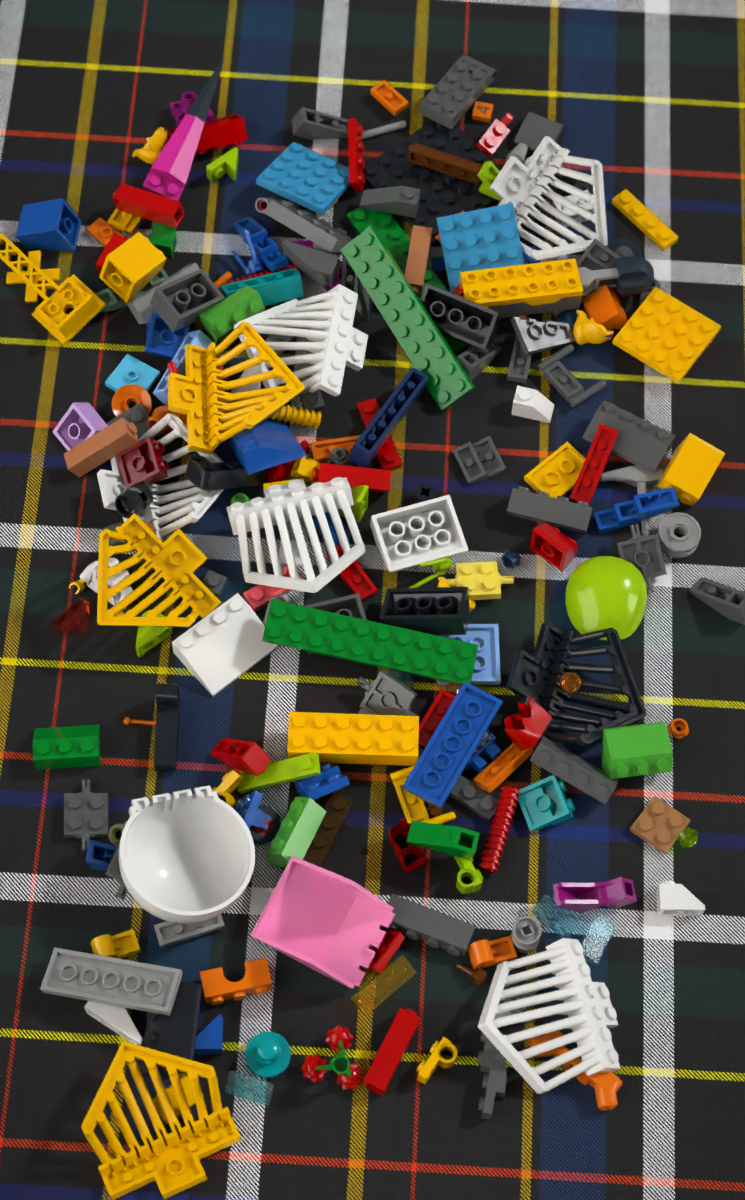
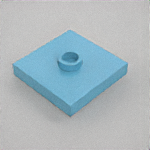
M126 354L105 381V386L116 392L122 386L135 384L143 387L148 392L160 377V371Z

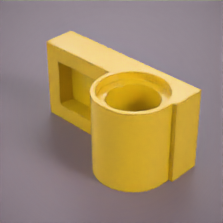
M237 770L229 771L223 776V782L218 787H214L212 792L216 791L219 799L224 796L226 803L233 808L235 800L231 793L243 781L245 776Z
M134 929L113 936L109 934L101 935L91 941V947L95 955L121 959L141 952Z
M445 1037L440 1042L436 1041L429 1051L432 1055L427 1061L423 1059L416 1070L419 1072L417 1080L424 1085L438 1065L442 1068H450L455 1064L457 1049ZM449 1051L453 1057L445 1060L441 1057L440 1053Z

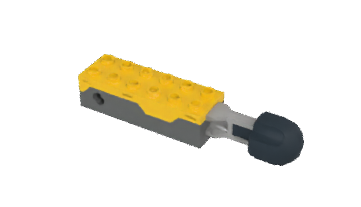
M635 256L617 258L614 261L613 268L594 271L586 267L578 268L575 258L460 272L459 285L452 293L500 312L499 318L579 309L582 296H587L592 290H598L606 284L610 288H615L616 292L621 296L638 295L645 292L652 285L654 269L649 261Z

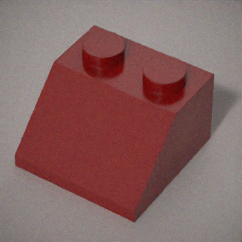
M544 523L533 529L529 549L563 572L577 556L579 545L572 538H567L560 533L559 529L555 526Z

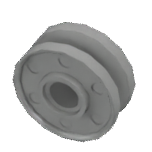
M675 512L668 514L662 519L657 531L661 551L671 558L682 559L689 557L695 552L701 538L699 523L686 513ZM675 534H680L683 537H677Z

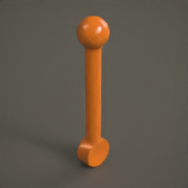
M125 717L123 720L125 725H130L131 723L156 725V721L135 720L130 717Z

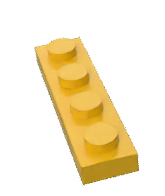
M627 189L612 199V204L663 251L678 241V236Z

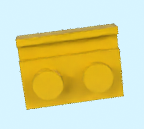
M116 208L109 218L108 224L123 232L127 231L133 236L144 218L117 210Z

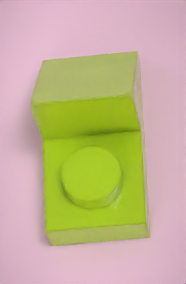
M236 147L206 166L207 178L211 183L223 177L225 173L236 182L239 162L238 149Z
M486 161L477 175L483 182L478 191L501 201L502 198L490 189L500 171L492 161Z

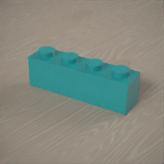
M296 268L221 285L222 294L225 299L248 285L259 292L264 306L277 305L280 302L304 296L301 275Z

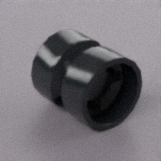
M135 483L116 497V510L121 516L129 519L134 513L138 515L152 504L153 494L145 484Z

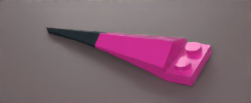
M223 61L219 63L152 165L142 186L143 189L179 201L187 182Z

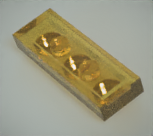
M400 955L350 999L363 1016H367L417 972L404 955Z

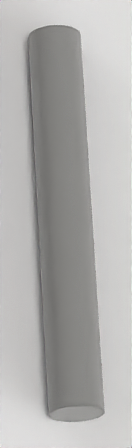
M403 120L364 131L362 140L406 128V121Z

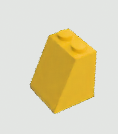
M138 232L106 256L99 278L124 302L128 303L163 269L167 258L162 251L150 243L147 237Z
M689 433L675 449L657 487L661 489L673 487L677 498L682 503L693 506L701 497L725 453Z

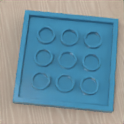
M295 142L287 147L256 179L257 185L320 215H323L351 186L349 184V167Z
M513 203L436 218L451 293L459 285L460 272L524 265Z

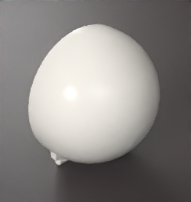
M210 785L194 788V794H192L191 789L173 792L172 795L165 793L151 796V802H149L148 797L131 800L132 807L129 808L130 818L122 832L118 856L123 882L133 899L155 917L180 924L199 923L210 920L234 905L245 891L255 865L253 838L242 817L230 805L219 799L217 792H212Z

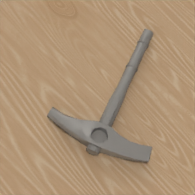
M637 465L603 473L600 481H617L637 487L639 495L648 493V486L658 484L665 469L658 468L655 474ZM649 519L641 521L642 535L650 536Z

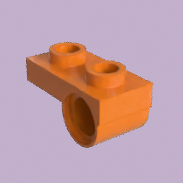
M511 936L492 941L479 940L470 944L467 948L473 970L517 959Z

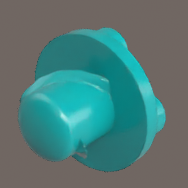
M262 1032L255 1035L249 1041L245 1050V1060L248 1068L255 1075L263 1078L272 1079L282 1074L287 1069L291 1059V1050L288 1042L284 1037L275 1032Z

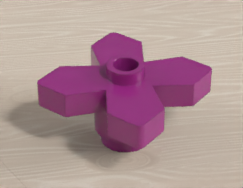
M186 92L182 94L180 101L169 103L170 111L175 116L177 127L198 97L196 93ZM209 108L205 123L214 121L211 108Z

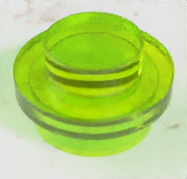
M690 827L684 829L678 836L680 846L683 848L694 846L698 841V832Z

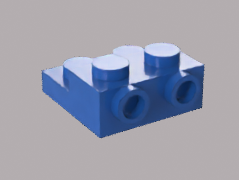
M158 312L152 313L149 316L144 352L173 359L188 334L190 325L172 332Z
M330 762L320 764L321 775L294 781L299 796L309 797L312 800L350 785L347 776L341 774L338 765L330 764Z

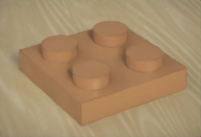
M654 796L631 826L630 831L666 856L691 820L657 796Z

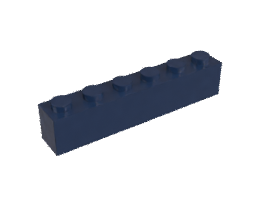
M414 367L409 370L353 445L349 456L350 460L363 468L368 467L422 394L429 376Z

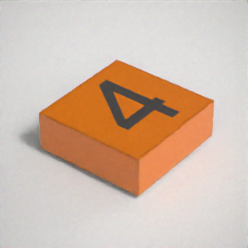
M475 101L472 120L490 123L494 104Z

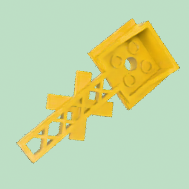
M2 233L0 234V245L3 242L6 243V250H0V259L14 271L7 272L6 284L26 283V303L38 302V295L44 300L35 308L31 315L57 340L65 345L106 304L74 274L58 286L54 281H60L61 270L60 268L41 270L40 250L29 251L27 257ZM18 255V261L10 262V257ZM23 267H27V271H22ZM47 289H56L49 298L47 297ZM68 308H74L72 312L66 314Z

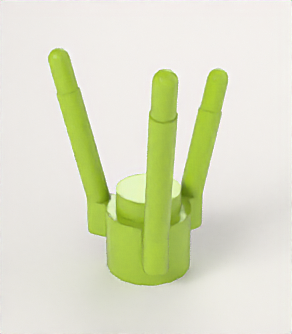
M445 557L420 563V567L431 565L433 570H437V572L409 588H418L438 576L445 575L446 570L452 568L451 558Z

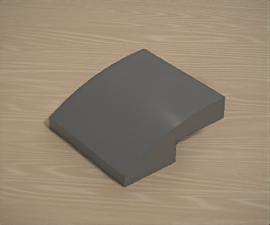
M529 112L515 137L514 144L524 143L527 145L528 150L535 152L545 136H549L553 141L557 142L564 125Z
M490 436L474 444L468 442L452 450L469 484L482 482L507 472Z

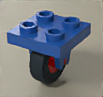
M255 790L250 794H246L245 797L238 799L233 809L246 823L253 842L256 844H267L276 837L280 829V817L270 806L259 805L263 794Z

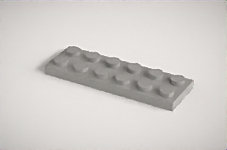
M54 947L40 990L47 994L170 1016L183 972L181 969Z

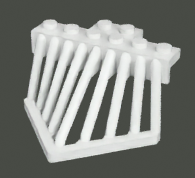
M549 136L543 138L526 165L522 164L516 157L510 156L490 186V189L502 198L499 205L513 203L519 236L541 248V250H534L520 242L522 252L534 260L585 251L594 239H597L605 246L608 244L602 164L594 159L568 156L570 151L561 148ZM569 163L591 167L592 175L564 168L561 164ZM557 173L593 185V194L557 179L554 174ZM548 184L594 204L595 214L555 193ZM543 194L592 221L596 226V232L556 209L540 195ZM536 204L540 208L544 209L548 213L552 214L556 218L560 219L564 223L568 224L572 228L584 234L585 236L590 238V240H585L583 237L576 235L572 231L568 230L559 223L542 214L533 205ZM527 214L538 219L542 223L551 227L552 229L564 235L565 237H567L575 243L568 244L566 240L561 239L560 237L556 236L555 234L551 233L550 231L533 222L527 216ZM520 225H525L558 246L551 247L549 243L523 230Z
M340 284L326 293L302 300L295 298L241 320L234 325V329H236L241 322H246L257 333L305 337L313 341L266 342L272 350H307L313 353L280 358L286 365L310 363L313 365L293 372L298 379L308 375L312 376L301 382L305 389L310 387L309 392L311 393L321 389L337 397L341 392L345 365L356 371L363 368L368 335L352 327L358 294ZM296 328H311V329H313V330L296 329ZM243 333L239 336L241 342L247 339ZM255 347L246 349L250 359L256 351ZM262 362V373L269 371V368L272 367L268 362ZM279 377L262 381L265 388L278 387L286 383Z
M167 413L141 436L138 442L147 437L153 438L166 425H170L174 430L158 440L162 443L163 447L177 437H182L188 443L187 426L175 414ZM188 445L164 455L163 458L170 462L192 452V450H188ZM197 452L211 463L223 462L214 452L210 455ZM117 455L110 459L112 471L101 469L97 473L104 509L116 510L115 499L126 490ZM187 464L167 470L168 477L164 479L186 473ZM189 479L166 485H150L146 483L145 485L149 487L153 494V502L137 516L143 522L149 524L154 534L161 540V537L189 523H196L224 489L210 490L209 492L199 489L197 486L194 487L195 485ZM176 490H181V491L174 492V493H170V494H167V495L158 496V494H163V493H167V492H172V491H176ZM175 500H179V501H176V502H173V503H170V504H167V505H164V506H161V507H160V506H157V505H160V504H164V503L172 502V501H175ZM169 513V514H167V515H165V516L157 517V516H160V515ZM184 515H187V516H185V517H183V518H181V519H179V520H177V521H175V522H173V523H171V524H169V525H167V526H165V527H163V528H161V529L159 528V526H162V525H164V524H166V523H168V522H171V521H173V520H175V519H177V518H180V517H182V516H184Z
M336 477L325 483L316 482L309 487L305 486L303 480L294 479L287 484H274L267 489H263L265 498L256 497L249 502H237L226 507L233 535L238 534L242 569L246 583L316 593L366 552L350 507L354 505L346 477ZM337 509H343L355 546L351 549ZM325 512H329L343 551V556L340 558L335 548ZM313 515H316L331 559V565L328 568L312 519ZM301 518L304 519L320 574L316 578L299 522ZM290 521L307 580L300 579L286 522ZM273 525H277L280 532L290 577H285L282 573ZM261 528H265L274 575L267 574L260 536ZM249 531L252 532L258 572H252L250 567L246 535Z
M562 938L546 946L547 951L498 964L478 1023L479 1029L537 1094L550 1091L586 1071L587 1076H591L600 1071L613 1072L620 1069L619 1057L614 1050L611 1032L609 1031V1029L618 1026L617 1014L612 1007L609 998L610 993L605 983L592 982L590 968L586 964L583 947L578 939ZM544 960L551 961V964L508 976L509 971ZM549 973L555 975L552 978L503 990L504 986ZM549 987H557L560 989L557 991H552L540 995H535L499 1004L500 1000H505L510 997L542 990ZM554 1000L564 1002L494 1019L495 1015ZM555 1014L568 1015V1018L509 1035H502L497 1029L498 1027ZM560 1029L573 1030L572 1033L519 1052L511 1045L518 1041ZM577 1042V1048L536 1067H531L525 1061V1059ZM581 1056L582 1058L581 1063L547 1082H544L539 1076Z

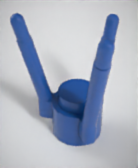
M245 228L244 232L252 259L248 262V267L235 250H232V254L243 267L246 275H251L252 277L255 273L259 275V272L264 273L267 268L256 257L248 229Z

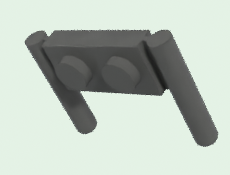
M570 344L538 364L537 368L540 372H543L546 379L566 401H569L570 405L575 407L606 387L607 383L605 380H601L587 390H584V387L559 361L574 351L573 345Z

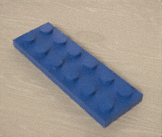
M464 682L405 781L403 789L441 809L503 701Z

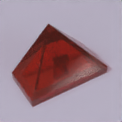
M83 598L77 599L50 624V627L59 631L88 633L90 601Z

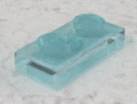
M547 894L542 897L532 910L535 916L564 938H569L581 922L579 918L567 909L556 906L554 899Z

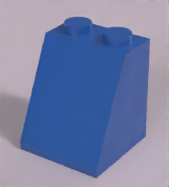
M63 198L23 205L16 237L26 248L73 253L76 251L82 220Z

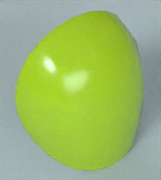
M598 556L582 562L572 572L566 586L565 603L569 619L574 628L581 634L612 627L617 630L620 640L631 636L641 623L647 605V586L641 572L632 563L613 556Z

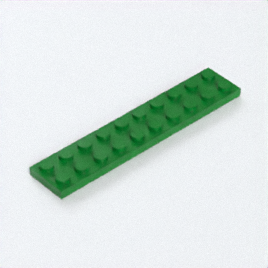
M358 208L346 214L347 221L358 235L369 226L375 228L400 270L405 275L410 239L392 215L364 208ZM427 263L423 291L426 283L447 290ZM440 331L453 354L472 346L470 343Z
M369 226L345 245L341 251L415 369L429 376L426 387L441 411H445L475 387L375 228Z
M271 599L262 642L463 685L464 682L471 684L478 650L477 644Z

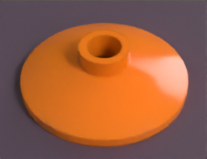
M128 384L120 387L115 392L112 398V410L116 417L130 409L128 407L130 402H134L136 405L141 403L147 414H150L152 400L149 393L143 387Z

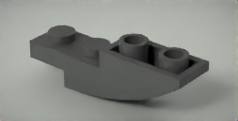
M482 1032L480 1041L484 1042V1048L478 1052L477 1064H481L480 1072L489 1074H484L482 1088H486L485 1097L480 1096L478 1110L482 1111L481 1118L490 1120L494 1099L504 1098L506 1062L505 1057Z

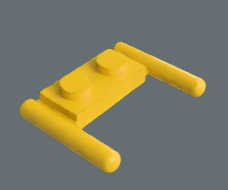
M414 766L390 774L407 824L411 823V821L444 824L455 820L456 815L454 812L429 819L423 800L403 789V785Z

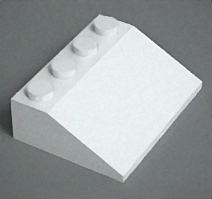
M450 495L371 516L370 527L389 573L414 567L426 561L468 552V547Z
M238 593L172 642L173 653L213 697L278 648V645L262 642L265 626Z

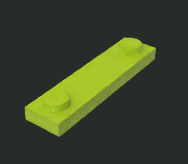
M313 752L268 763L266 770L259 776L248 775L240 771L245 778L238 785V791L246 793L321 775L319 754Z

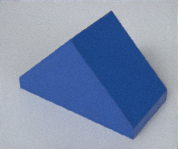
M89 840L86 863L92 869L107 870L117 846Z
M220 1014L196 1036L194 1055H223L224 1022Z

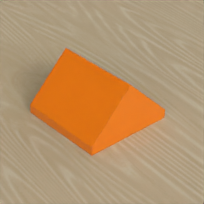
M607 284L582 300L589 320L593 317L594 322L605 326L606 330L622 329L628 321L619 296Z

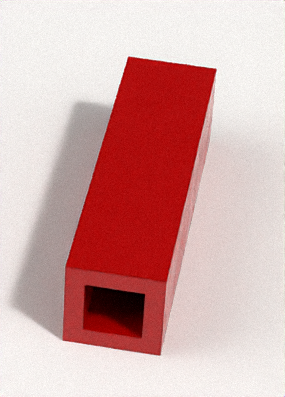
M121 183L112 197L117 210L175 229L185 215L181 202Z
M319 463L312 470L311 477L314 483H325L336 477H346L350 487L367 485L369 486V492L381 494L390 491V470Z
M406 1008V1010L399 1009L363 1080L364 1087L384 1096L420 1024L421 1018L418 1017L415 1011Z

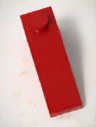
M222 738L210 753L212 757L248 775L255 776L262 774L266 770L267 764L271 761L255 742Z

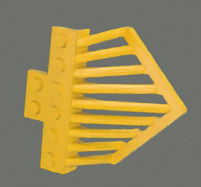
M241 322L216 348L213 342L207 348L191 344L185 347L186 376L170 373L167 376L168 411L187 415L188 450L210 455L220 443L244 429H252L299 395L305 389V386L249 323ZM243 333L247 338L245 341L220 358H217ZM249 347H255L260 353L256 357L227 369H218ZM262 362H268L273 368L271 371L228 382L222 380ZM275 377L282 378L287 383L285 386L233 394L224 392Z
M134 513L120 527L117 526L115 528L117 532L104 529L99 534L97 623L100 626L190 627L198 616L202 619L205 618L222 603L193 574L208 558L179 528L163 543ZM109 539L121 542L127 541L128 543L124 545L109 546ZM137 551L131 558L108 568V558L112 555ZM144 560L146 561L137 571L113 587L108 588V579ZM151 570H155L143 584L111 609L107 610V602L113 596ZM162 578L165 580L155 591L131 610H128L122 617H114ZM169 589H174L165 600L150 610L145 617H136ZM180 597L183 599L167 617H157ZM187 608H192V612L186 618L178 617Z
M123 1042L120 1045L81 1125L86 1139L102 1162L98 1169L111 1200H115L155 1180L163 1199H167L207 1180L199 1160L241 1141L240 1134L232 1120L228 1107L222 1109L217 1076L213 1066L129 1042ZM136 1059L143 1060L148 1068L172 1133L167 1134ZM126 1062L158 1139L154 1141L123 1073ZM156 1064L167 1068L186 1125L185 1127L181 1128ZM177 1070L188 1073L199 1115V1120L196 1122L193 1120ZM198 1076L208 1079L213 1106V1114L209 1116ZM116 1083L119 1085L144 1142V1145L141 1147L135 1139L113 1093ZM107 1102L131 1150L128 1153L122 1148L103 1113ZM97 1122L117 1158L111 1159L95 1135L93 1130Z

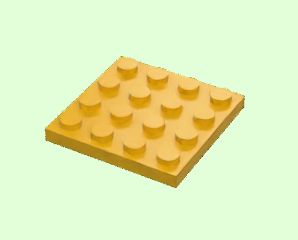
M655 287L615 336L612 344L679 384L718 334L721 325Z

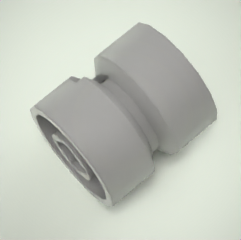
M523 916L515 921L511 932V939L515 950L518 952L529 953L538 946L542 928L537 919Z

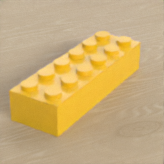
M289 712L287 759L317 752L320 763L414 766L418 761L419 716Z

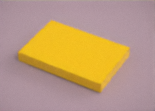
M566 442L526 474L524 481L536 492L549 493V497L557 498V496L564 497L574 488L586 458L569 442Z

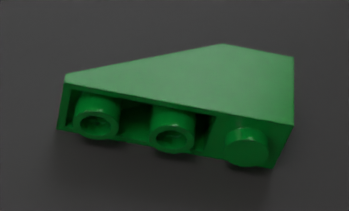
M153 221L152 234H149L147 238L150 243L163 252L166 258L172 259L177 246L176 229Z
M411 821L406 842L471 860L476 852L480 833L456 826Z

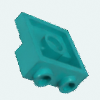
M551 775L518 790L520 796L517 798L531 832H535L550 824L555 826L574 817L572 811L575 810L574 804L570 798H566L564 793L567 791L566 784L555 775Z

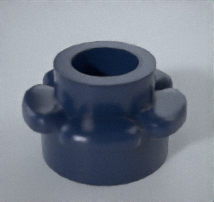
M507 549L502 556L503 563L510 569L520 566L521 557L519 553L515 550Z

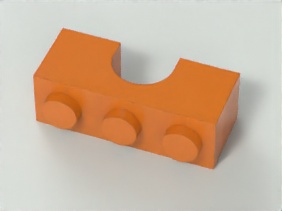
M267 958L244 962L246 974L238 982L227 980L223 974L222 967L201 971L200 976L206 1004L219 1005L224 1003V1000L231 998L233 1000H241L246 998V995L254 993L255 995L267 994L269 990H272Z

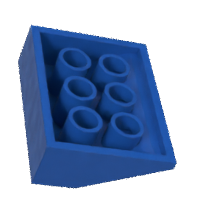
M264 419L252 429H244L227 439L228 444L248 475L306 456L305 451L283 420Z

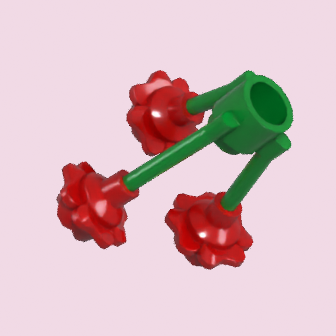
M337 1025L334 1029L328 1030L326 1042L330 1045L331 1051L337 1049L339 1054L335 1055L328 1065H324L326 1060L320 1058L317 1054H312L311 1057L306 1056L304 1064L301 1065V1070L304 1071L303 1077L315 1083L317 1079L323 1080L324 1073L327 1070H333L338 1075L337 1083L342 1084L344 1090L349 1088L357 1089L358 1084L363 1082L361 1076L363 1070L357 1068L356 1063L350 1064L349 1059L345 1056V1049L351 1047L350 1041L354 1038L349 1033L348 1027L342 1028L340 1025Z

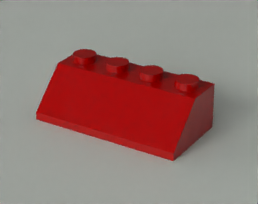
M233 114L204 123L196 154L207 153V149L211 148L221 150L226 148L225 145L233 144V146L244 144L243 141L248 140L244 118L238 114ZM177 128L167 130L169 139Z

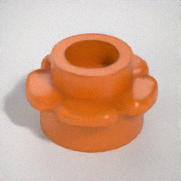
M674 719L670 722L668 732L674 738L682 739L683 736H687L689 733L688 724L684 719Z

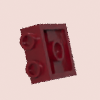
M147 437L117 454L126 490L135 483L153 485L168 477L167 470L169 469V464L162 456L164 447L160 441Z

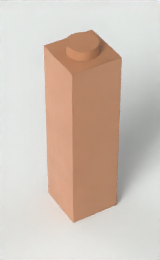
M413 225L404 276L416 295L422 296L432 239V228Z
M122 417L64 453L68 470L80 478L138 442L136 426Z

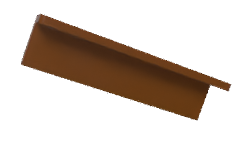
M418 143L410 144L408 148L407 162L477 185L480 181L477 175L483 166L482 164Z

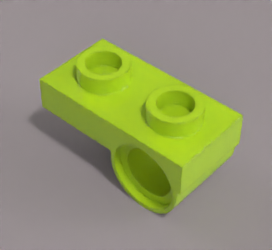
M454 856L460 868L456 880L458 891L463 894H469L481 890L483 877L479 869L475 870L472 864L473 858L467 860ZM469 878L471 879L472 883L464 884L462 883L461 879Z

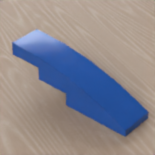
M251 216L233 223L235 229L247 245L244 229H248L255 254L268 269L274 272L289 265L288 258L279 251L277 243L268 236L267 230Z
M670 487L635 495L633 500L616 503L611 509L593 512V518L600 534L660 515L678 507L679 502L674 488Z

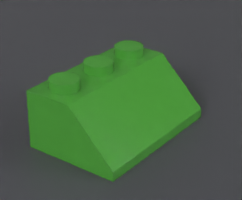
M246 285L200 314L199 317L209 339L216 344V348L235 330L234 325L265 311V306L259 292Z
M665 722L603 729L602 768L610 779L672 772L673 750Z
M295 797L291 803L290 809L267 852V864L269 866L286 867L291 856L303 860L326 814V811L311 798Z

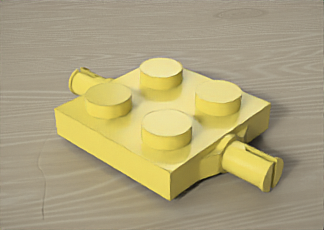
M497 561L456 563L455 579H447L450 587H468L469 600L501 599V584H514L513 575H500Z

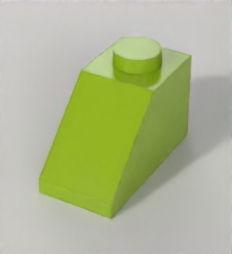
M367 485L350 487L354 505L350 507L355 521L360 523L368 507L369 486ZM337 509L339 515L345 517L343 509Z
M150 610L143 613L141 617H145ZM161 613V614L158 615L157 617H165V616ZM138 626L136 652L139 658L173 634L172 627Z

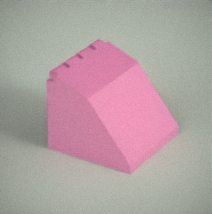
M291 856L250 936L305 966L353 989L354 986L359 987L365 975V972L359 970L360 967L363 966L368 969L376 953L370 947L379 948L386 934L380 927L389 928L395 916V913L392 912L394 907L353 880Z

